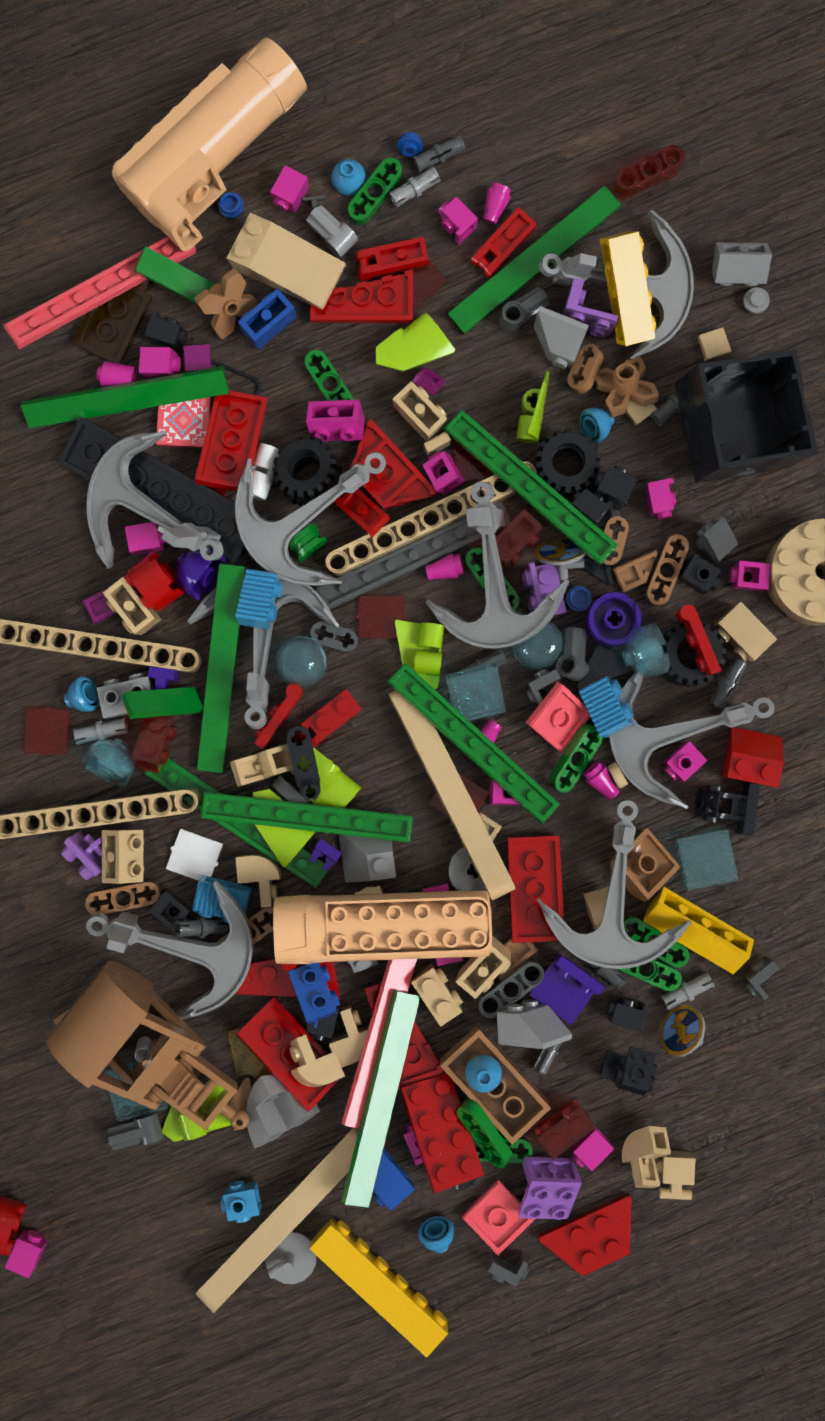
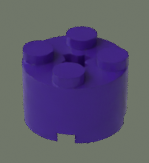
M611 592L599 597L591 604L585 617L586 630L591 639L606 647H616L626 643L635 636L641 625V612L638 605L629 596L619 592ZM611 614H613L615 619H618L614 626L607 620Z

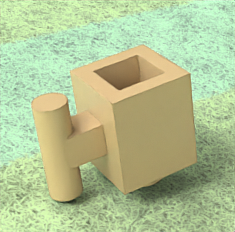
M671 1150L670 1155L656 1158L658 1176L663 1184H669V1188L659 1187V1198L692 1200V1190L682 1189V1185H694L696 1159L690 1151Z

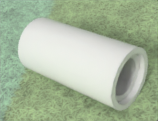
M264 443L259 444L252 469L254 479L253 498L261 501H266L275 477L272 468L276 466L273 461L275 457H279L278 448Z

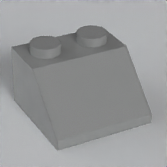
M523 1000L522 1004L507 1005V1009L497 1012L498 1044L546 1049L572 1039V1033L549 1005L538 1004L537 1000Z

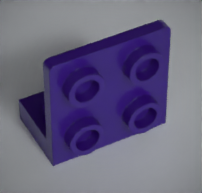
M558 952L544 971L541 983L533 988L529 994L542 1005H549L553 1012L568 1024H573L593 994L600 995L605 987L596 978Z

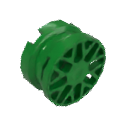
M315 523L302 529L289 541L288 548L290 551L294 550L296 554H299L297 557L299 562L311 557L328 541L326 537L320 538L319 528Z

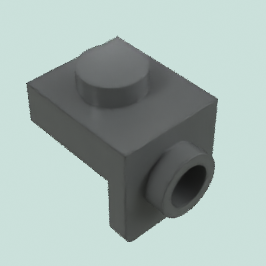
M546 668L534 674L536 680L527 684L529 689L525 692L532 705L537 703L539 706L543 701L538 692L539 689L561 678L556 669L550 672L549 668Z
M766 957L765 959L760 958L750 966L751 970L743 976L748 982L745 987L754 998L759 996L763 1000L769 997L760 985L780 969L773 960Z
M492 1253L487 1261L488 1272H490V1276L501 1283L506 1281L515 1287L520 1279L524 1280L530 1268L527 1255L524 1253L520 1254L515 1266Z

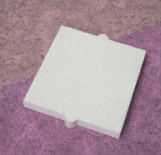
M180 829L175 845L170 848L172 853L166 869L195 880H199L202 875L212 877L214 868L219 865L217 860L223 843Z

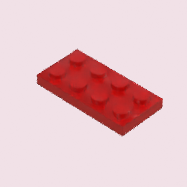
M230 390L229 394L215 396L195 476L196 484L238 491L239 482L247 465L248 458L252 459L251 465L253 469L268 404L267 397Z
M560 836L507 838L508 873L516 888L509 892L512 943L559 941L547 924L540 904L536 899L540 898L544 904L564 920Z
M275 997L271 998L235 1034L306 1112L310 1111L338 1081L336 1080L321 1087H307L293 1077L291 1070L300 1066L291 1056L290 1047L292 1046L290 1041L306 1035L315 1059L323 1057L327 1053L309 1033H306V1030Z
M447 1073L400 1088L399 1090L433 1194L484 1176L472 1137L457 1116V1110L461 1104L452 1078Z

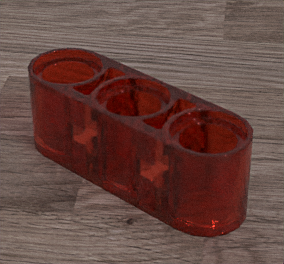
M672 144L620 169L613 184L615 196L619 199H629L676 176L685 160L683 148ZM672 158L677 164H670L666 159ZM650 169L654 175H647L643 170ZM627 180L631 183V186H624L620 181Z

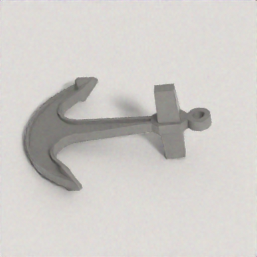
M653 210L648 211V216L652 229L666 253L667 264L661 275H648L646 283L647 289L651 292L652 301L658 307L660 322L654 331L655 339L642 342L630 357L631 360L651 352L669 341L683 325L693 298L694 279L688 253L682 241L668 223ZM549 253L540 260V272L547 277L553 276V284L568 287L572 285L574 278L607 286L605 269L595 268L596 256L580 253L572 258L567 257L561 262V259L556 254ZM548 261H550L553 264V269H550L548 267Z
M166 431L141 433L117 442L103 455L92 474L87 493V520L96 552L108 569L113 567L114 547L112 546L108 527V516L116 505H123L164 527L165 531L161 539L174 547L200 551L201 556L208 561L218 560L223 555V546L219 541L221 535L209 527H199L192 523L180 522L138 490L130 481L128 467L131 459L166 435ZM211 546L213 547V553L210 552Z
M379 452L370 453L365 459V465L356 463L340 475L337 485L276 521L266 520L255 511L253 505L254 479L251 465L252 459L248 458L235 499V517L240 537L250 555L265 570L277 573L280 579L300 585L342 584L341 579L318 570L299 566L293 562L288 550L289 541L344 492H355L359 487L369 482L370 473L378 474L382 472L386 466L384 455ZM373 458H377L380 460V466L375 468L371 465L370 461Z
M477 482L471 489V495L478 504L475 508L466 509L468 527L476 528L482 535L486 596L485 612L477 621L468 622L451 610L430 600H427L426 604L450 633L466 643L483 648L514 646L532 638L549 623L561 604L569 581L566 579L545 597L534 612L528 615L517 613L511 607L508 601L495 538V532L498 527L505 526L503 509L496 508L490 502L494 496L493 486L488 482ZM482 488H484L486 491L484 497H481L480 490Z
M279 578L280 582L283 583L281 598L276 597L275 606H277V609L288 602H299L308 607L319 618L336 628L339 627L327 604L310 585L291 583ZM217 587L199 604L188 619L189 624L214 612ZM274 622L270 623L268 630L253 627V673H248L246 702L251 708L245 712L244 716L247 725L252 729L262 728L267 721L265 713H267L269 683L265 679ZM258 714L260 715V719L258 721H252V716Z
M647 662L643 663L622 688L623 693L620 694L623 703L627 702L631 709L642 685ZM762 697L754 702L753 707L744 702L726 707L721 715L657 728H645L639 725L633 716L631 717L633 725L610 736L612 752L623 774L639 790L662 802L688 809V805L683 803L670 789L651 776L648 769V761L651 754L662 746L723 724L733 728L751 723L755 715L759 718H768L774 713V704L769 698ZM761 703L768 704L769 710L766 713L759 711L758 707Z
M629 800L620 802L616 808V814L621 821L614 825L611 845L616 854L603 916L599 926L590 933H577L555 911L544 904L540 898L536 899L540 904L547 924L555 937L568 951L590 964L612 969L637 967L655 960L677 942L686 928L692 923L691 920H688L683 924L664 931L652 940L642 943L632 940L625 932L623 922L627 853L634 848L636 827L631 821L638 814L637 805ZM625 806L631 808L632 812L629 816H625L622 812Z
M217 880L213 882L230 929L229 934L217 943H207L182 937L177 938L172 935L142 930L137 924L139 915L122 911L118 918L110 922L106 915L95 913L90 916L86 925L88 932L93 936L107 934L109 941L106 949L124 953L128 945L138 942L208 968L214 977L213 987L177 1015L181 1019L199 1016L223 1005L241 987L250 968L253 954V936L249 921L234 897ZM94 922H100L102 927H96Z

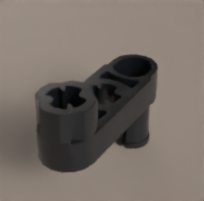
M295 724L287 733V743L296 783L301 796L305 800H316L321 792L320 776L310 732L301 724ZM301 730V734H306V737L302 738L301 743H297L296 739L294 741L291 739V737L295 736V731ZM302 756H307V760L309 758L312 760V763L308 764V769L302 770V766L300 768L297 766ZM309 786L315 789L313 794L305 792Z

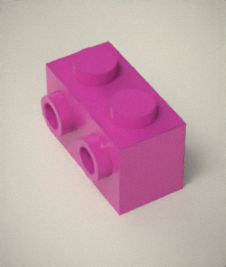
M360 400L308 402L306 424L313 440L315 437L321 438L323 442L363 440L365 418Z

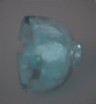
M549 622L535 636L512 646V649L522 666L531 670H544L553 666L562 655L564 639L556 625Z
M646 624L635 629L628 635L625 644L626 650L622 651L626 666L631 665L636 673L645 677L662 675L669 672L670 668L668 653L664 654L662 645L666 643L656 624Z
M295 636L286 640L278 648L274 659L275 670L279 678L286 684L308 687L317 683L326 672L328 662L324 653L325 650L314 638Z
M117 738L114 741L105 739L93 743L80 761L81 763L87 762L85 768L108 783H110L111 779L119 781L116 785L119 787H126L135 770V760L132 753L128 750V744Z

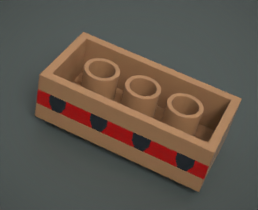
M478 1024L439 1059L442 1069L471 1100L477 1102L482 1107L494 1126L512 1145L551 1109L548 1100ZM478 1055H489L495 1058L502 1069L500 1084L493 1091L487 1093L473 1090L465 1078V1068L468 1062Z

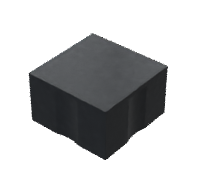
M797 350L762 354L758 357L744 360L728 359L700 363L675 382L695 483L786 469L818 453L811 417L805 405L804 384Z

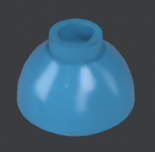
M344 159L334 166L331 182L334 189L340 194L346 196L355 195L366 183V173L359 162L353 159Z
M599 408L585 409L580 415L581 431H583L582 433L585 437L587 434L592 437V443H600L609 435L611 426L614 424V417L611 418L608 411Z
M85 676L74 680L68 689V693L64 696L66 705L82 712L96 710L99 706V697L95 683Z
M478 1055L468 1062L465 1068V1078L473 1090L487 1093L493 1091L500 1084L502 1069L495 1058L489 1055Z
M444 1216L428 1218L419 1227L418 1237L420 1242L431 1251L436 1253L445 1252L454 1238L452 1221Z

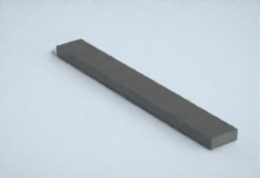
M498 501L494 505L496 508L503 509L505 526L498 527L496 532L512 525L502 501ZM466 516L336 577L342 580V584L319 585L315 588L331 610L482 539V535L476 528L468 527Z

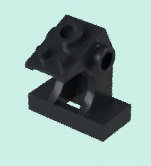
M744 783L742 795L722 792L723 787L707 785V790L698 789L695 798V814L702 815V821L718 823L719 818L739 821L737 834L754 835L760 784ZM720 797L731 799L729 814L718 813Z
M629 1046L627 1056L606 1050L599 1076L613 1081L619 1089L644 1096L647 1092H651L654 1086L658 1068L654 1064L656 1053Z

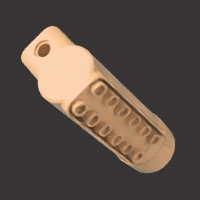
M267 37L263 38L245 53L231 70L223 63L215 70H212L207 78L197 87L193 88L188 96L178 105L174 106L169 114L159 123L155 124L150 132L140 141L136 142L131 150L114 163L112 170L113 179L120 190L151 224L160 228L182 251L190 250L203 238L192 222L227 190L219 173L275 120L284 115L307 91V85L301 72L278 44Z
M486 890L355 895L306 894L275 897L273 934L276 964L486 957L491 954L492 949L489 893Z

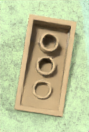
M252 213L246 219L227 256L231 266L237 269L240 274L274 289L278 288L281 292L321 310L324 309L346 266L345 262L275 223Z

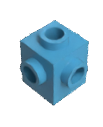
M236 1181L229 1184V1187H226L223 1197H220L222 1213L227 1214L228 1222L236 1220V1223H243L249 1221L251 1217L260 1214L262 1204L257 1181L250 1183Z

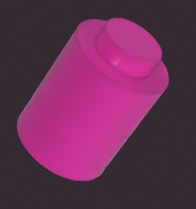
M104 361L102 366H98L97 381H100L101 387L136 382L137 367Z

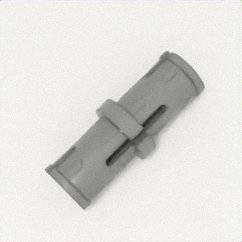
M431 167L415 178L410 177L405 184L389 192L392 203L397 208L415 196L416 198L420 197L426 189L441 182L439 174L434 167Z
M122 717L106 722L100 720L96 721L94 725L73 729L76 744L79 745L94 740L105 741L107 737L129 733L128 723L125 722L126 718Z
M704 972V974L687 983L686 981L681 982V986L678 989L664 995L662 994L660 997L669 1011L687 1000L690 1002L695 1000L694 997L715 986L711 982L712 979L709 974Z

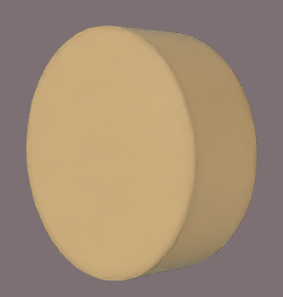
M617 763L610 764L608 770L618 788L621 789L628 785Z

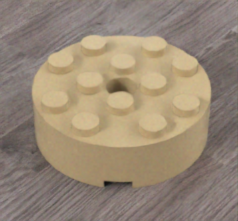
M815 519L804 522L785 533L773 545L766 563L771 564L769 589L767 591L774 605H777L788 618L796 622L818 626L825 625V519ZM816 567L820 568L824 573L822 579L816 575Z

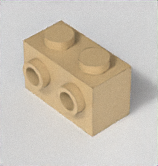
M411 381L392 399L393 407L427 442L447 426V414L438 404L434 405L428 399L429 395L421 386L417 387Z
M124 577L103 592L108 599L106 601L107 605L114 613L118 612L123 619V626L130 634L143 635L162 620L153 608L149 610L143 605L139 598L142 596L137 588L133 589Z
M742 602L735 604L713 625L719 632L717 636L723 638L725 643L729 642L735 648L733 650L735 655L742 661H755L777 640Z
M102 830V883L123 884L143 882V830Z
M492 936L491 954L486 957H470L458 970L456 983L476 999L482 992L486 993L494 983L493 980L499 973L502 975L510 967L511 951Z
M432 963L413 976L411 983L441 1027L462 1013L460 1004L463 1001L455 989L451 991L447 986L446 982L449 980L441 968L436 969Z

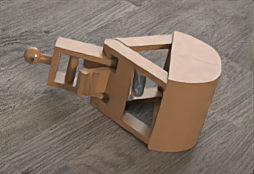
M109 960L47 1039V1046L55 1059L88 1089L93 1084L154 1110L164 1100L205 1131L219 1113L230 1119V1124L234 1129L242 1130L249 1123V1115L246 1111L235 1110L227 1104L237 1092V1082L200 1056L207 1046L206 1043L153 990V982L119 962ZM150 1004H151L167 1021H165V1020H163V1019H161V1018H159V1017H157V1016H155V1015H152V1014L148 1013V1012H149ZM139 1024L160 1032L161 1035L157 1040H152L147 1036L139 1038L135 1051V1059L138 1061V1064L132 1071L116 1055ZM109 1064L123 1081L106 1075L102 1071ZM201 1073L209 1078L205 1084L198 1079ZM217 1085L221 1086L224 1089L206 1113L202 1112L199 1109Z

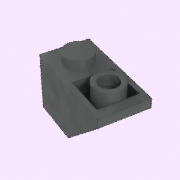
M724 517L717 522L712 519L696 533L699 538L693 542L713 565L722 560L738 545Z

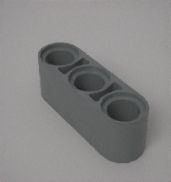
M527 959L503 979L496 981L486 993L482 992L478 998V1007L481 1014L487 1018L496 1017L497 1012L507 1009V1005L514 1004L540 984L544 977L541 965L534 959ZM535 966L538 968V973L534 978H526L524 976L527 967ZM509 982L517 984V990L513 994H506L503 990L504 986ZM488 998H493L497 1001L496 1007L492 1010H486L483 1007V1002Z

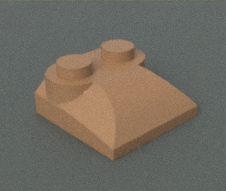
M645 828L634 838V848L627 853L625 888L632 896L643 902L649 900L680 868V865L648 828ZM615 855L611 858L610 861L611 871L613 869Z

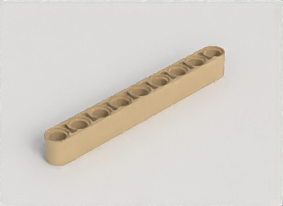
M523 462L537 474L536 468L533 464L529 462ZM493 475L480 482H488L494 488V484L501 480L496 475ZM473 485L382 527L373 537L367 534L333 550L326 557V566L329 572L334 576H341L466 517V509L475 508L478 504L473 502L470 497ZM509 487L505 492H498L494 488V496L490 502L494 504L498 501H503L516 495V493ZM484 488L480 490V493H482L483 496H485L486 494ZM451 503H457L462 510L458 514H451L447 507ZM428 514H434L438 517L439 521L435 525H428L425 523L424 517ZM404 525H411L415 528V532L412 536H404L401 533V528ZM381 536L390 537L392 543L388 547L379 546L377 541ZM360 546L366 547L369 551L368 555L362 559L354 555L355 549ZM341 557L345 560L344 567L338 570L332 568V560Z
M0 619V644L172 669L187 673L198 671L202 665L201 655L190 648ZM13 626L15 635L12 639L8 640L6 631L9 627ZM38 630L41 638L39 642L33 644L31 635ZM64 634L67 640L66 644L59 648L56 640L60 635ZM90 638L92 647L89 651L84 652L82 642ZM116 642L118 650L114 655L110 656L107 652V647L110 643ZM141 646L144 650L143 656L135 660L132 656L133 649ZM162 650H167L169 659L166 663L161 664L158 661V654ZM187 654H193L195 663L193 666L186 668L183 664V659Z
M395 690L388 693L485 890L489 893L490 899L493 901L515 890V885L435 726Z
M185 788L0 814V839L190 813L201 806L202 795L195 788ZM185 794H190L193 797L194 804L192 807H187L183 803V796ZM160 797L165 798L168 802L166 811L161 810L157 805ZM134 801H138L142 805L141 814H136L132 810ZM109 804L116 808L117 813L114 818L107 814ZM83 808L90 811L91 818L89 821H85L81 816ZM58 812L63 813L65 816L63 825L59 824L56 820ZM33 815L39 819L38 828H34L31 825V817ZM7 819L11 820L14 824L12 832L6 829L5 823Z
M352 1128L195 1293L212 1313L235 1292L349 1172L359 1132L358 1128Z

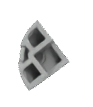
M273 1075L260 1076L250 1091L246 1113L249 1115L248 1132L254 1148L279 1138L291 1128L302 1125L318 1114L320 1109L316 1104L310 1111L306 1112Z

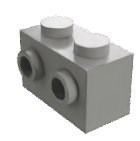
M716 242L711 271L715 283L729 286L733 283H744L748 286L767 284L772 258L768 243Z
M144 673L128 676L129 681L120 683L119 679L104 681V686L97 688L103 718L111 719L128 715L121 698L124 692L155 690L153 679L148 676L145 677Z

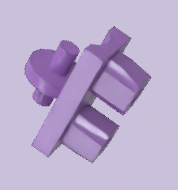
M80 830L63 842L66 846L61 855L67 861L72 862L78 858L84 864L79 869V874L85 880L102 873V836L94 840L90 834L85 836Z

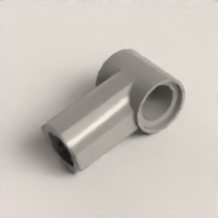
M322 205L314 208L306 219L307 224L324 240L327 248L338 258H341L358 241L354 231L347 224L340 223Z

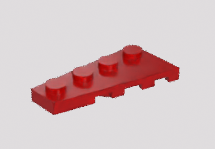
M413 270L405 271L404 274L396 276L381 277L382 279L371 282H359L355 286L333 289L323 310L310 305L311 323H412Z
M275 958L251 962L243 984L235 993L297 997L288 972L283 969L282 964H276ZM334 962L319 963L320 967L325 965L329 973L330 980L326 981L329 990H335L338 999H341Z
M382 982L364 987L372 1015ZM415 1021L398 1089L445 1072Z

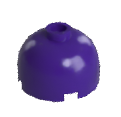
M189 550L187 553H182L176 562V579L181 589L196 600L202 599L199 596L202 593L208 595L217 585L219 564L221 562L226 564L225 556L222 555L218 560L208 561L201 556L200 551Z

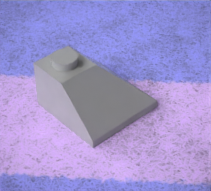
M540 306L535 319L534 329L548 360L552 361L554 366L561 369H566V367L571 369L589 325Z
M339 834L345 883L396 878L392 840Z

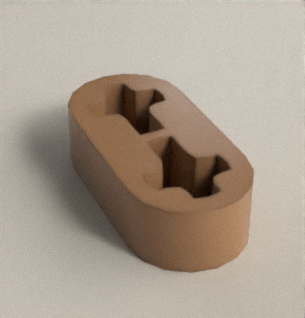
M586 344L579 350L568 375L567 381L569 386L578 394L586 393L591 389L603 362V353L594 344Z
M620 516L609 518L603 527V532L618 544V547L613 551L616 553V556L611 557L609 561L605 560L603 562L605 565L616 564L621 559L629 525ZM618 521L623 531L617 532L615 539H612L613 530L609 528L610 525Z

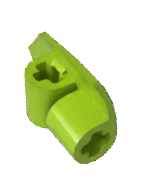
M423 313L404 330L402 328L398 329L376 347V365L403 372L451 355L455 352V349L434 320L427 313Z
M549 371L545 373L541 389H530L523 396L521 410L525 415L519 416L516 440L519 442L539 443ZM531 398L536 399L535 402L537 404L535 408L531 407Z
M395 620L402 665L404 663L408 664L429 685L437 689L442 660L441 649L444 626L435 623H414Z
M313 747L320 776L321 792L316 800H311L314 805L345 808L361 787L345 775L335 763ZM302 756L301 761L297 763L299 768L302 766V770L308 769V764L312 763L310 758L306 759L307 756ZM309 786L305 792L313 794L315 789Z
M270 789L253 792L254 798L285 801ZM255 825L284 868L287 867L316 832Z
M217 1085L199 1109L206 1113L224 1089ZM171 1106L162 1132L174 1142L183 1139L188 1141L202 1137L207 1132L231 1126L229 1118L219 1113L205 1131Z

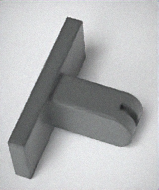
M324 195L305 197L302 200L303 203L312 202V209L318 207V201H326Z

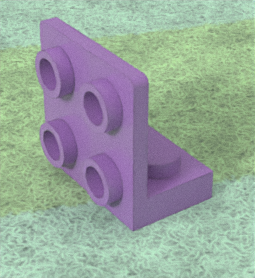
M574 278L567 296L563 315L589 325L587 331H590V334L595 337L603 338L610 336L618 316L582 307L587 290L582 289L584 280Z
M534 562L527 565L524 574H522L524 589H529L530 592L529 599H527L529 612H534L545 597L561 585L556 565L545 564L535 567ZM562 598L561 604L554 616L567 613L564 598Z
M525 1157L522 1165L528 1186L518 1210L519 1218L568 1219L582 1184L575 1160L573 1158Z

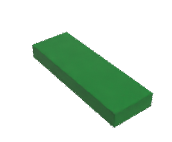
M146 246L143 248L134 272L196 305L197 303L194 298L205 289L210 290L215 285V283Z
M195 687L124 692L121 697L130 719L200 713L203 709Z

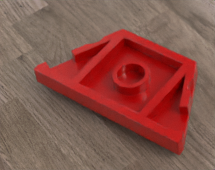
M370 419L366 425L363 440L360 441L356 456L350 466L351 468L356 463L365 465L366 457L372 452H379L384 455L386 459L384 470L378 474L370 473L369 482L362 485L367 493L383 510L435 496L438 493L436 489L374 421ZM373 458L370 461L373 467L380 466L379 459Z
M626 1193L538 1234V1238L543 1245L581 1276H584L630 1254L632 1199L629 1193Z

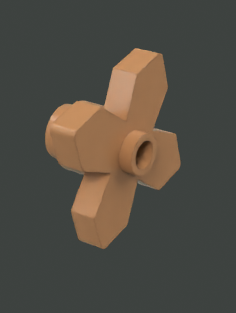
M235 268L222 277V283L213 285L210 290L205 289L194 298L204 314H214L210 325L221 339H224L234 331L236 316L242 317L247 311L254 309L259 304L252 294H243L246 282Z
M640 356L633 360H626L615 371L607 367L600 369L594 383L597 390L610 393L605 400V407L611 418L625 414L630 400L643 406L658 402L659 393L654 383L641 380L646 373V366Z

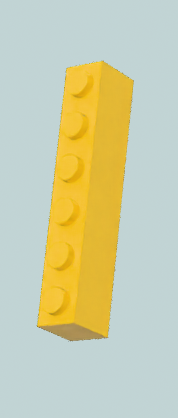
M332 1217L311 1240L310 1250L427 1358L448 1335L446 1317L439 1310L433 1311L427 1305L428 1301L419 1292L414 1293L408 1287V1282L400 1274H393L388 1269V1263L382 1257L378 1256L376 1258L369 1251L370 1248L365 1241L352 1236L349 1227L343 1221L339 1220L337 1222Z

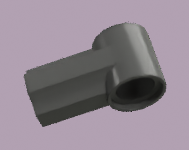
M537 287L518 300L506 303L499 319L501 328L508 333L518 331L522 324L537 316L540 306L546 309L550 307L548 296L543 289ZM514 314L518 319L511 321L506 315Z
M570 627L563 630L562 656L557 660L556 670L563 677L574 682H581L586 679L589 673V666L585 662L587 631L583 628Z
M157 1111L139 1115L132 1121L110 1126L107 1129L109 1145L113 1151L139 1143L141 1145L152 1144L164 1138Z

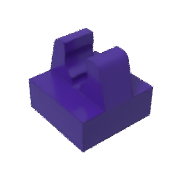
M149 667L148 677L155 679V690L169 689L170 681H178L179 671Z
M320 839L314 848L310 861L314 864L317 858L325 856L326 864L322 870L327 871L336 864L342 853Z

